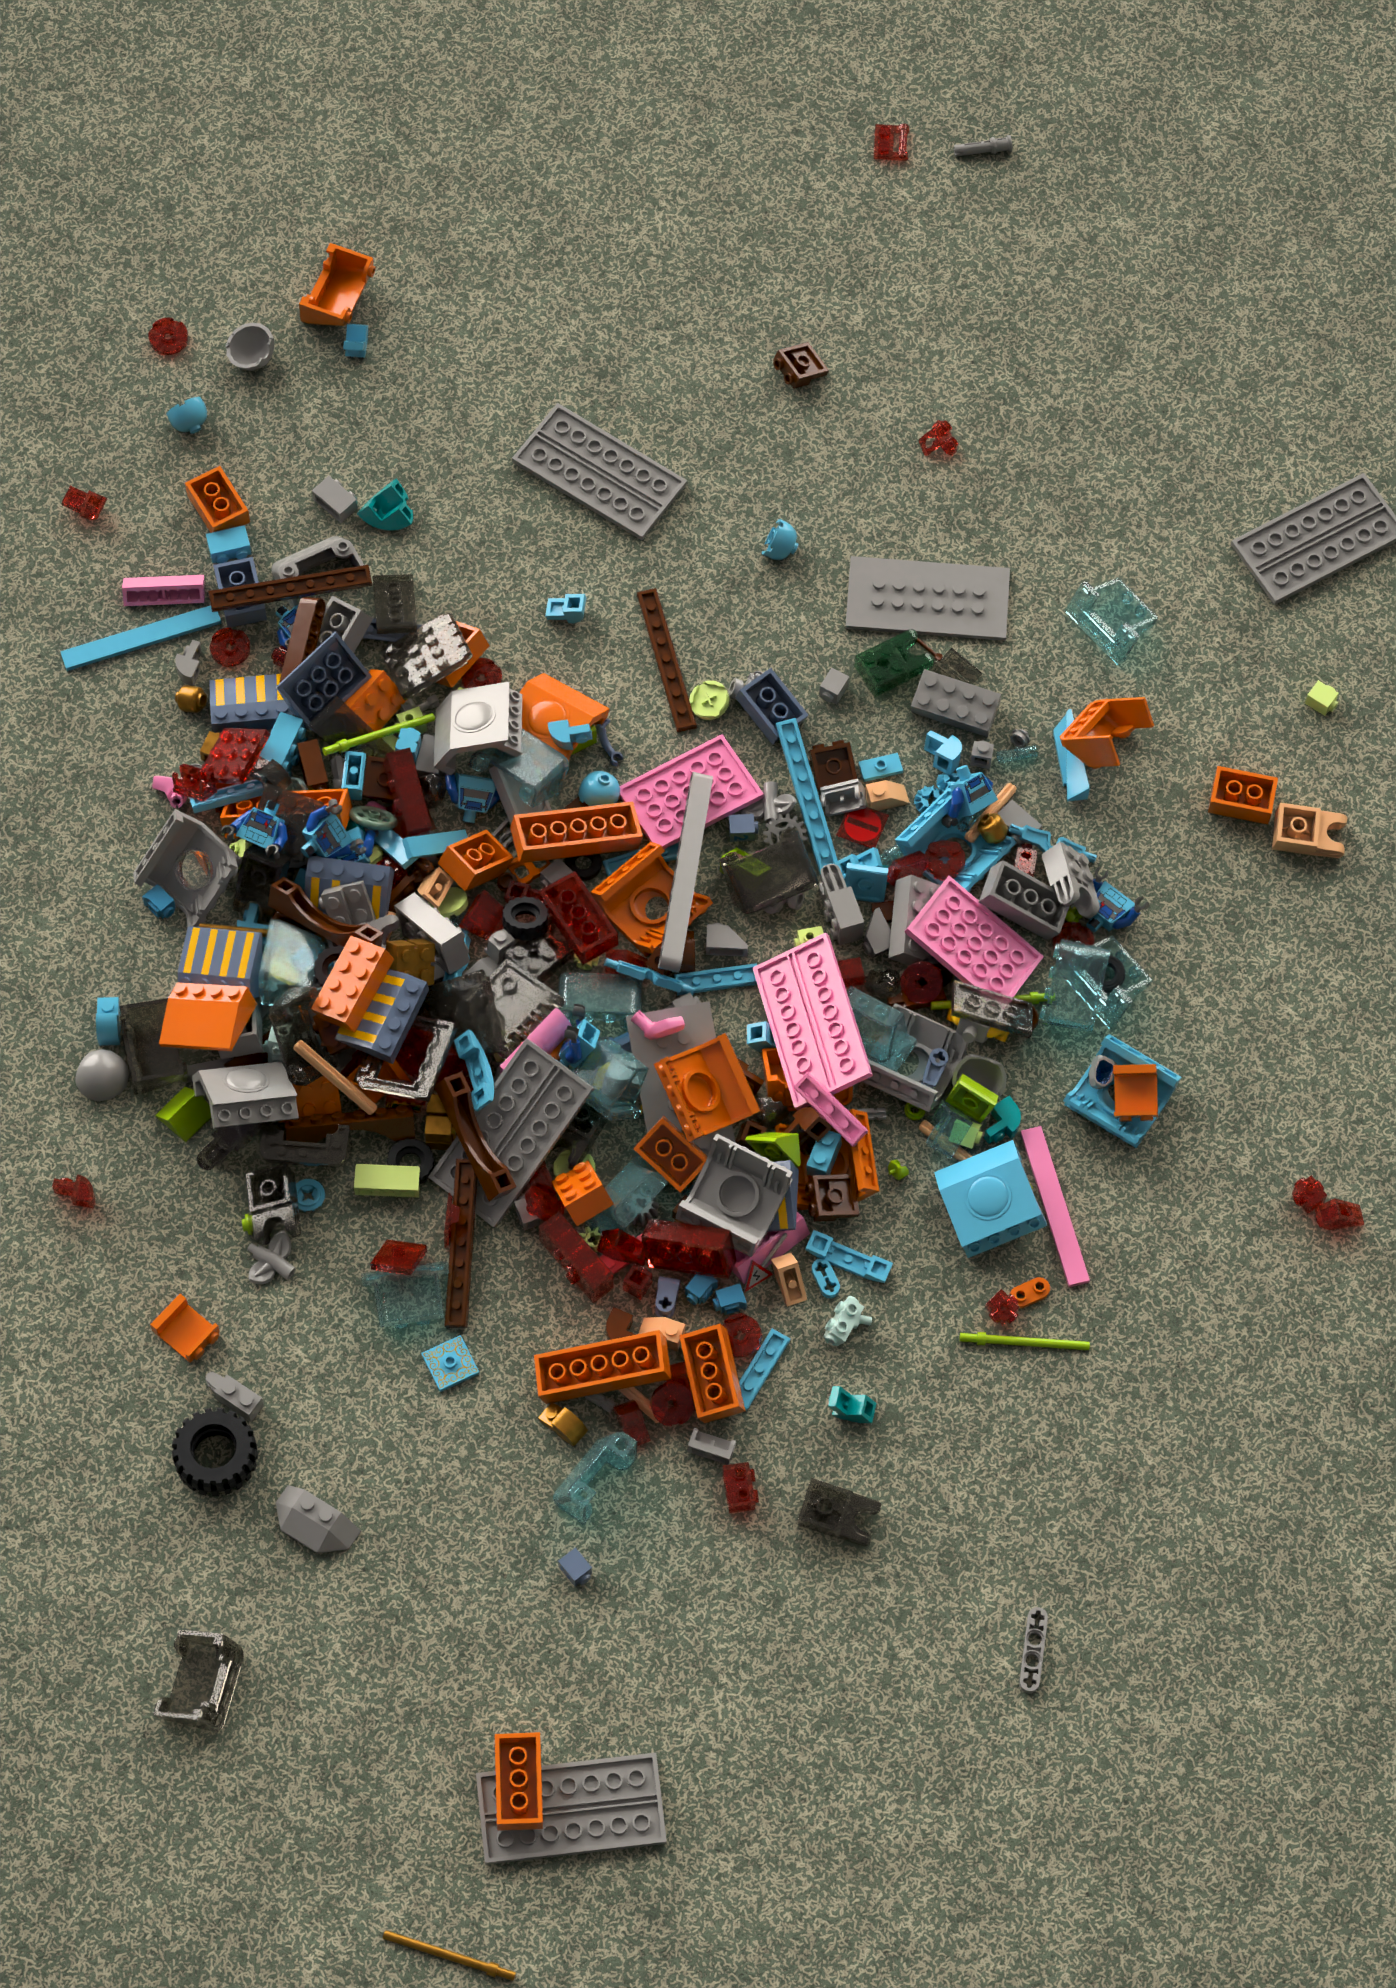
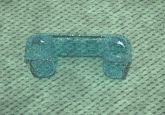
M1061 939L1060 944L1056 943L1053 958H1057L1055 966H1051L1048 977L1052 979L1051 987L1046 986L1044 999H1048L1047 1005L1042 1004L1039 1019L1043 1020L1042 1024L1093 1032L1110 949Z
M562 973L559 975L557 1008L566 1016L573 1027L577 1026L576 1020L579 1019L578 1016H573L574 1004H580L585 1007L584 1019L588 1022H593L594 1020H603L607 1023L620 1021V1026L628 1032L626 1016L634 1015L639 1010L642 1012L643 981L625 974Z
M616 1432L596 1440L557 1488L553 1495L554 1503L584 1525L592 1514L590 1501L597 1494L588 1484L606 1462L621 1471L631 1467L637 1459V1441L624 1432ZM584 1490L587 1492L586 1499L580 1495Z

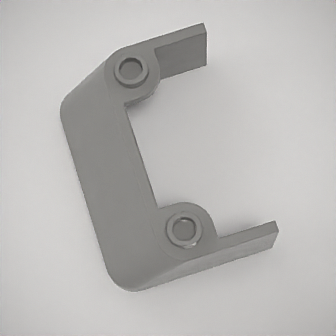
M332 536L276 561L272 565V575L275 580L296 577L300 573L336 557L342 559L349 558L354 567L363 566L364 564L349 540L339 536ZM296 598L287 600L291 609L297 605Z

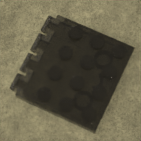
M452 613L441 614L380 650L404 700L468 664L467 661L473 657Z
M483 969L469 973V975L465 974L452 980L449 979L428 986L429 991L419 1012L431 1071H439L465 1063V1060L458 1056L454 1040L468 1029L472 1030L486 1056L504 1051L490 976H486Z

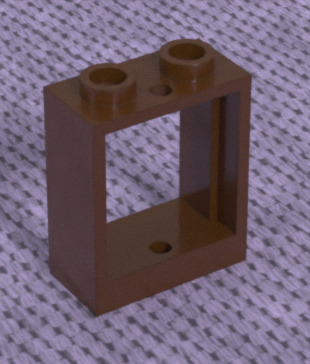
M314 739L297 743L300 765L308 790L329 789V782L318 740Z

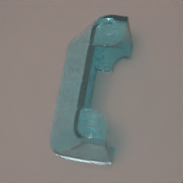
M523 728L521 754L518 757L497 748H485L476 750L468 763V766L478 772L487 770L491 763L520 782V798L532 808L559 794L569 769V761L563 754Z
M278 919L270 920L259 972L260 1005L311 1009L312 1001H315L317 997V988H313L314 963L319 953L321 954L326 949V942H322L321 937Z

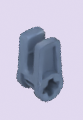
M937 1048L930 1053L921 1084L934 1090L946 1068L949 1058L948 1053L944 1049ZM937 1058L940 1059L939 1063L935 1062Z

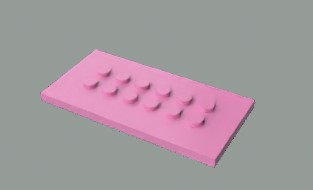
M827 933L821 934L753 967L794 1108L797 1111L810 1106L793 1088L806 1072H810L832 1095L873 1076L832 943Z

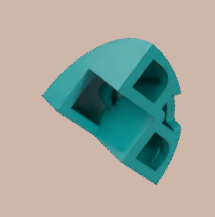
M397 478L375 494L357 513L363 521L382 530L403 529L413 522V510L407 506L406 502L409 499L408 495Z

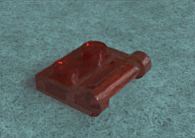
M875 124L874 159L907 161L908 152L906 150L909 125ZM894 133L900 134L898 152H893Z

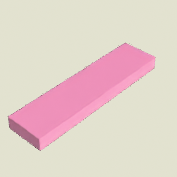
M806 1072L793 1086L852 1147L868 1132L810 1072Z

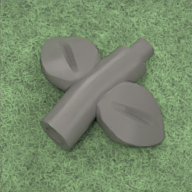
M768 781L763 784V799L741 809V814H754L755 820L764 817L765 823L772 824V817L778 820V814L786 815L792 810L797 801L794 796L787 793L777 797L778 783Z
M284 1230L271 1238L268 1243V1249L262 1245L257 1247L253 1243L247 1248V1251L253 1254L252 1258L257 1260L249 1271L248 1279L251 1283L267 1284L273 1279L276 1272L286 1280H289L296 1271V1268L285 1260L291 1252V1241Z

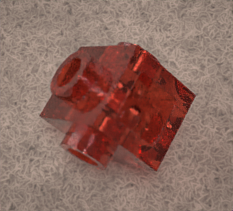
M1312 1175L1307 1179L1303 1177L1294 1184L1292 1198L1307 1214L1325 1202L1327 1194L1324 1192V1187Z
M1002 1289L985 1305V1308L990 1312L988 1314L989 1317L996 1324L1000 1323L1002 1326L1006 1322L1011 1324L1019 1316L1017 1312L1020 1307L1018 1306V1300L1012 1294L1007 1295Z

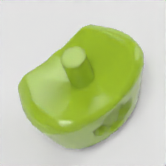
M1069 906L1065 920L1068 924L1073 925L1079 922L1082 915L1078 913L1076 907L1071 908Z
M897 1159L891 1160L888 1165L889 1175L892 1174L897 1180H901L909 1175L908 1168L900 1166V1162Z

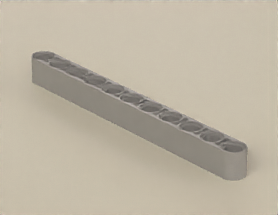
M692 772L658 963V968L678 973L682 964L713 776Z

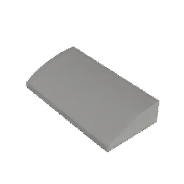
M530 754L488 769L510 824L514 815L552 811Z

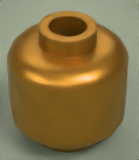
M184 685L176 693L175 701L181 711L198 713L205 708L207 695L201 687Z
M997 813L984 814L977 826L978 832L987 843L998 844L1006 838L1008 831L1006 823Z

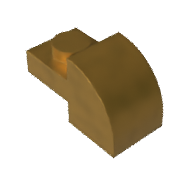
M553 1402L538 1417L541 1423L555 1431L561 1439L572 1446H575L588 1431L583 1422L566 1407L564 1409Z

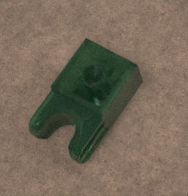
M914 629L907 630L855 655L854 667L874 698L922 674L924 669L929 670L933 667L935 660L931 654L913 655L909 653L908 649L913 647L918 639V634Z

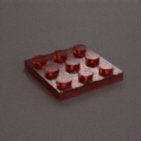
M224 728L196 778L201 783L244 784L271 734L266 729Z

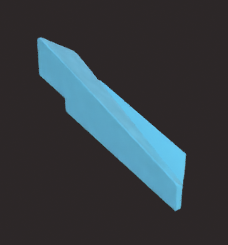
M1072 709L1066 712V715L1053 730L1063 786H1067V802L1088 799L1090 790L1084 763L1062 746L1060 735L1074 721Z

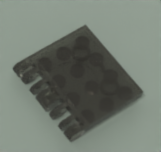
M507 958L451 1016V1019L464 1030H472L478 1040L506 1060L519 1046L511 1039L516 1036L518 1040L523 1042L541 1024L539 1021L542 1022L547 1017L546 1014L540 1011L542 1007L551 1013L556 1007L561 1009L566 1001L561 995Z

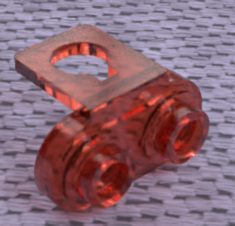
M946 420L936 421L933 424V429L918 440L925 456L931 454L940 446L950 456L957 452L958 442L950 433L952 427ZM930 437H935L932 446L927 448L926 440Z

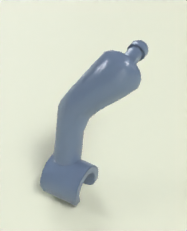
M607 718L602 725H596V730L602 747L610 756V763L613 766H617L618 762L613 758L618 757L622 760L623 755L620 752H615L609 743L605 727L610 723V719Z

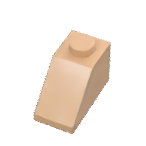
M887 780L866 784V801L869 810L873 812L910 804L905 786Z
M438 867L423 879L417 891L435 908H438L454 880Z
M792 1253L771 1259L774 1274L787 1307L806 1301L807 1296L799 1264Z
M648 1317L643 1319L638 1334L660 1330L667 1338V1347L678 1351L681 1344L679 1335L685 1333L684 1323L666 1317Z

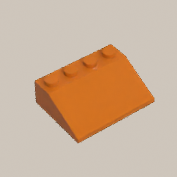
M177 983L168 998L159 1045L160 1047L232 1051L256 1008L257 1002L249 988L245 986Z

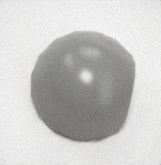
M260 323L241 325L232 332L225 346L227 357L232 364L241 370L253 371L263 368L270 361L274 352L273 335L267 327Z
M105 1049L91 1051L83 1058L78 1067L75 1078L76 1086L81 1094L90 1100L99 1102L110 1100L120 1095L127 1087L129 1069L124 1059L113 1051Z
M969 1054L959 1061L953 1072V1087L963 1073L998 1095V1097L1002 1095L1006 1088L1007 1075L1004 1066L1000 1062L988 1057Z

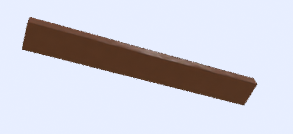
M369 565L208 592L212 612L368 587L372 586Z
M657 589L637 592L676 731L682 732L697 728Z
M456 1159L445 1312L446 1328H467L477 1193V1176L469 1159Z

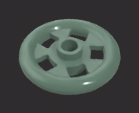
M356 806L349 813V817L353 822L373 830H391L398 823L397 818L392 813L373 806Z

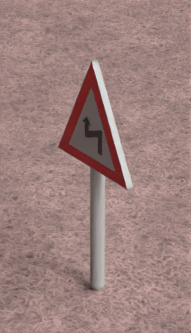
M787 1233L782 1235L761 1265L751 1260L744 1292L773 1275L764 1267L786 1239Z

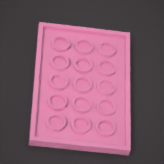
M723 734L620 786V799L622 802L633 801L640 828L650 842L660 844L663 849H666L680 841L692 772L713 776L705 828L763 799L764 793Z
M950 876L943 881L904 931L991 1007L1001 1011L1006 1008L1044 957L986 906L979 903V900Z

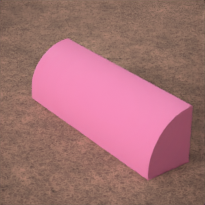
M204 575L124 578L122 585L124 606L205 603Z
M555 1008L527 1039L550 1054L565 1039L564 1034L567 1026L572 1025L566 1016L558 1008ZM521 1043V1044L516 1048V1050L500 1065V1074L503 1072V1070L505 1069V1067L508 1065V1063L510 1062V1060L513 1058V1056L515 1055V1053L517 1052V1050L520 1048V1046L522 1045V1043Z
M797 1212L796 1230L767 1232L752 1257L736 1249L725 1257L729 1267L743 1284L746 1283L751 1260L761 1265L784 1233H787V1237L771 1259L782 1256L810 1234L802 1215ZM771 1259L764 1268L772 1264Z

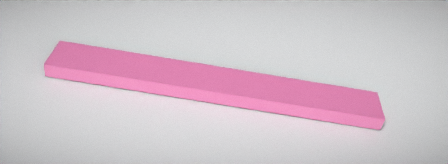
M1038 1126L1021 1130L1022 1141L1068 1287L1089 1283L1090 1279L1042 1127Z

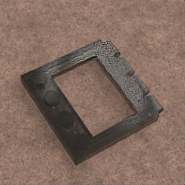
M416 1016L411 1028L433 1032L434 1038L432 1043L428 1045L426 1050L427 1056L425 1061L421 1063L419 1068L420 1074L413 1085L378 1079L384 1061L367 1053H364L360 1063L365 1068H358L353 1081L361 1089L429 1102L458 1029L456 1023Z

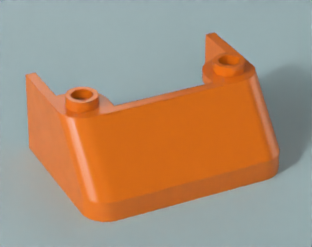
M1146 698L1102 699L1090 703L1060 735L1062 746L1086 766L1093 769L1119 766L1120 762L1112 739L1114 737L1126 738L1131 735L1135 728H1153L1154 726Z

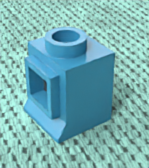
M159 884L142 896L144 905L148 906L149 910L157 918H169L175 912L176 905L174 899Z
M700 1269L685 1287L686 1299L693 1305L697 1303L700 1305L701 1302L704 1304L712 1295L713 1290L718 1288V1280Z
M740 1283L716 1290L715 1298L712 1299L715 1311H720L724 1315L738 1312L739 1308L746 1310L747 1307Z

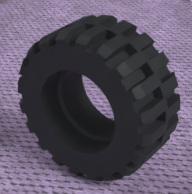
M207 1408L205 1413L200 1414L199 1411L193 1413L191 1420L186 1418L182 1422L183 1428L178 1427L175 1432L176 1438L172 1442L173 1461L183 1483H187L188 1487L193 1491L198 1489L199 1493L205 1496L207 1492H211L212 1496H219V1492L222 1491L227 1495L232 1493V1488L236 1487L238 1490L243 1487L242 1482L244 1480L248 1482L252 1477L251 1471H255L257 1466L256 1459H258L256 1440L246 1420L242 1416L238 1418L236 1412L231 1410L225 1413L224 1408H217V1411ZM219 1435L227 1437L234 1442L236 1452L233 1458L224 1466L206 1468L195 1460L194 1452L196 1447L208 1437Z

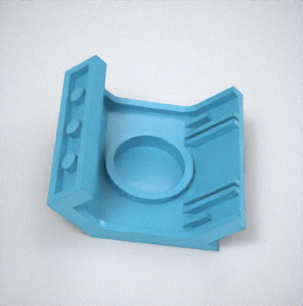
M948 788L895 841L908 863L931 882L941 885L950 876L970 892L971 887L982 880L991 867L996 865L1003 856L1011 851L1016 841L1013 837L1006 836L998 844L987 843L980 834L973 843L965 840L964 836L977 820L973 816L957 817L958 824L956 826L951 825L950 828L942 825V818L949 813L951 807L952 793L951 789ZM952 837L960 838L969 845L971 855L965 860L955 859L946 851L945 842Z
M1107 1035L1103 1039L1102 1046L1097 1055L1106 1056L1117 1065L1156 1064L1159 1116L1182 1077L1114 1036ZM1090 1065L1075 1088L1064 1098V1105L1137 1148L1157 1117H1153V1121H1140V1118H1132L1130 1122H1120L1119 1118L1114 1117L1115 1101L1108 1092L1109 1086L1114 1084V1076L1105 1088L1095 1089L1089 1083L1088 1073ZM1096 1076L1097 1081L1101 1082L1102 1077Z
M1013 1140L934 1172L952 1224L968 1258L1048 1226Z

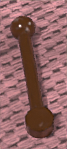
M915 632L909 634V638L924 647L934 656L936 661L942 660V654L934 652L917 637Z

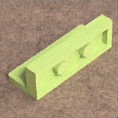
M356 1164L355 1195L419 1198L420 1167Z

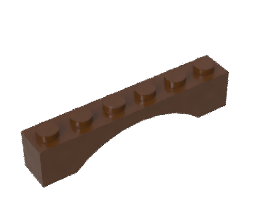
M285 877L271 885L268 901L269 907L325 937L327 940L345 947L350 936L374 945L382 946L383 932L367 923L349 925L330 918L310 901L299 885Z
M460 1072L444 1078L435 1086V1090L488 1201L490 1202L508 1195L517 1186L508 1168L494 1155L482 1135L474 1113L471 1090L463 1073Z
M398 1106L390 1109L377 1108L371 1115H368L364 1110H356L354 1112H335L327 1115L313 1114L306 1117L299 1116L297 1120H285L287 1151L310 1149L325 1137L348 1130L376 1132L393 1141L415 1138L412 1106Z

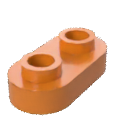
M1034 1278L1014 1287L1010 1292L1009 1301L1015 1308H1025L1045 1299L1049 1295L1050 1284L1044 1278ZM1041 1285L1043 1289L1038 1290L1036 1286ZM1023 1294L1024 1298L1020 1299L1016 1295Z

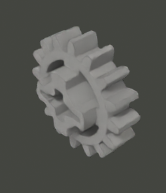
M789 813L786 814L785 818H783L782 814H778V820L772 817L771 821L773 823H766V827L769 830L763 831V834L767 835L768 838L763 841L769 842L770 845L767 849L773 848V855L780 852L781 858H784L785 853L792 857L793 851L797 854L800 853L799 846L805 847L802 840H808V837L803 836L807 829L801 828L804 824L803 821L796 822L797 816L790 819ZM780 822H788L786 827L779 828L776 826ZM795 826L799 832V839L794 836L793 830ZM789 829L788 835L790 839L782 841L781 831L786 832ZM772 832L776 834L777 837L776 845L773 843L772 840ZM788 843L795 845L791 849H782Z

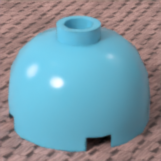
M201 397L187 399L184 401L185 404L182 406L177 404L166 413L169 422L176 430L181 432L190 431L191 434L201 430V425L207 418V409Z
M779 519L776 522L779 524L778 527H772L765 542V544H769L767 550L762 551L764 556L774 560H782L788 557L790 553L794 554L799 545L796 543L797 533L795 529L786 521Z
M594 771L583 779L578 795L582 803L585 802L589 806L614 804L619 800L620 786L617 779L610 773Z

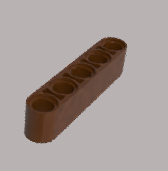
M303 597L300 599L280 682L316 650L326 608L325 601L322 598Z

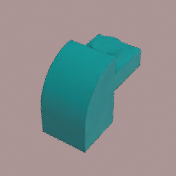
M1007 1096L991 1110V1115L997 1123L985 1130L984 1139L988 1144L993 1141L995 1143L1001 1141L1005 1137V1133L1012 1139L1019 1130L1021 1121L1020 1109L1013 1099Z
M833 1386L829 1396L828 1407L833 1410L832 1415L836 1418L857 1423H872L877 1403L867 1395H851L841 1386Z

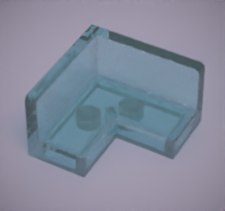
M942 1100L932 1117L936 1125L927 1138L926 1143L931 1149L948 1158H952L973 1122L965 1113Z

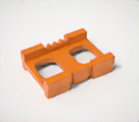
M516 857L512 860L508 869L517 877L520 886L524 887L531 883L533 879L540 877V872L551 863L549 860H545L546 865L536 868L533 862L519 863ZM520 866H525L529 875L520 879L514 870Z

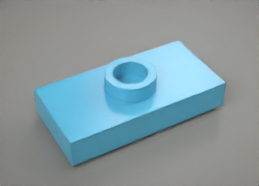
M898 753L858 762L863 782L903 773Z

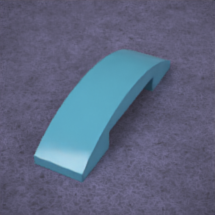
M468 1029L456 1038L454 1043L459 1058L464 1059L474 1089L471 1092L474 1110L478 1112L493 1101L494 1081L485 1052L472 1030Z
M813 1230L805 1248L806 1251L817 1258L827 1260L830 1265L865 1279L885 1283L893 1265L892 1262L875 1255L870 1257L836 1243L832 1237Z

